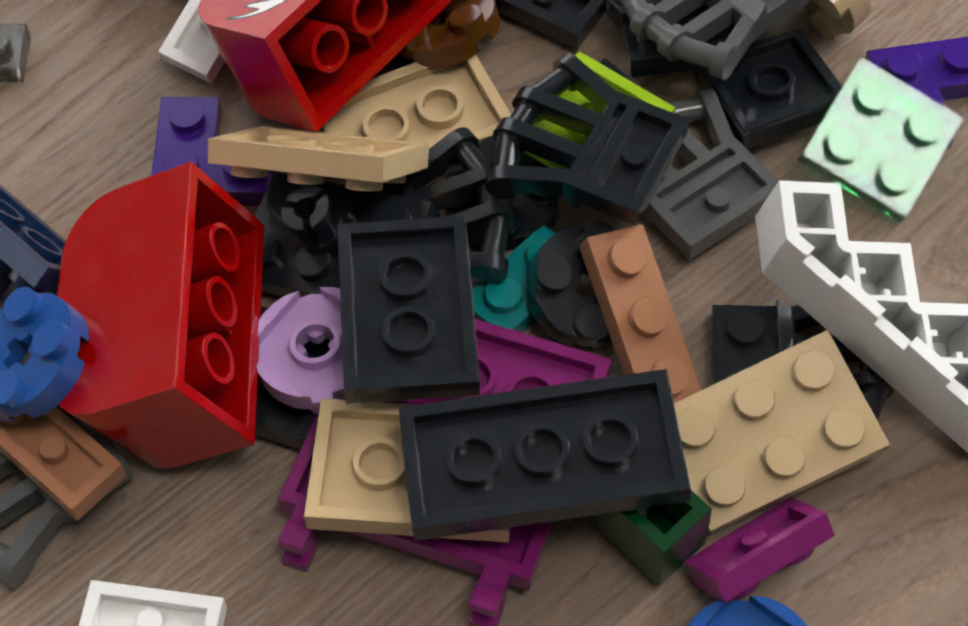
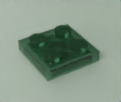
M861 56L797 161L830 181L841 183L842 188L900 223L909 214L964 118Z

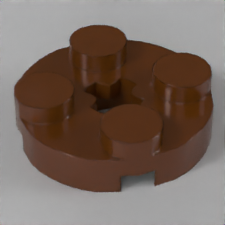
M453 0L395 56V59L404 64L403 57L405 59H412L414 63L429 67L428 70L453 66L471 58L479 52L477 41L482 39L487 32H489L491 40L498 33L500 15L495 0Z

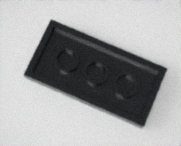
M667 369L398 407L411 523L415 541L691 502V486Z

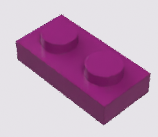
M790 497L684 561V565L693 585L726 603L731 599H739L751 594L758 588L760 581L781 568L795 565L808 559L813 554L814 548L834 537L835 534L826 512Z

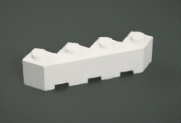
M778 181L755 216L762 273L968 453V304L920 302L911 243L849 241L841 183Z

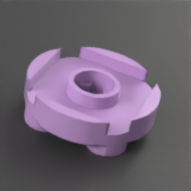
M319 287L321 294H309L304 297H300L299 291L285 295L273 303L258 321V337L260 338L259 360L256 368L263 386L278 401L294 408L310 409L314 414L318 415L321 398L345 400L340 288ZM325 338L331 340L328 345L330 350L325 355L316 358L308 357L307 351L304 348L307 342L311 341L314 344H320Z

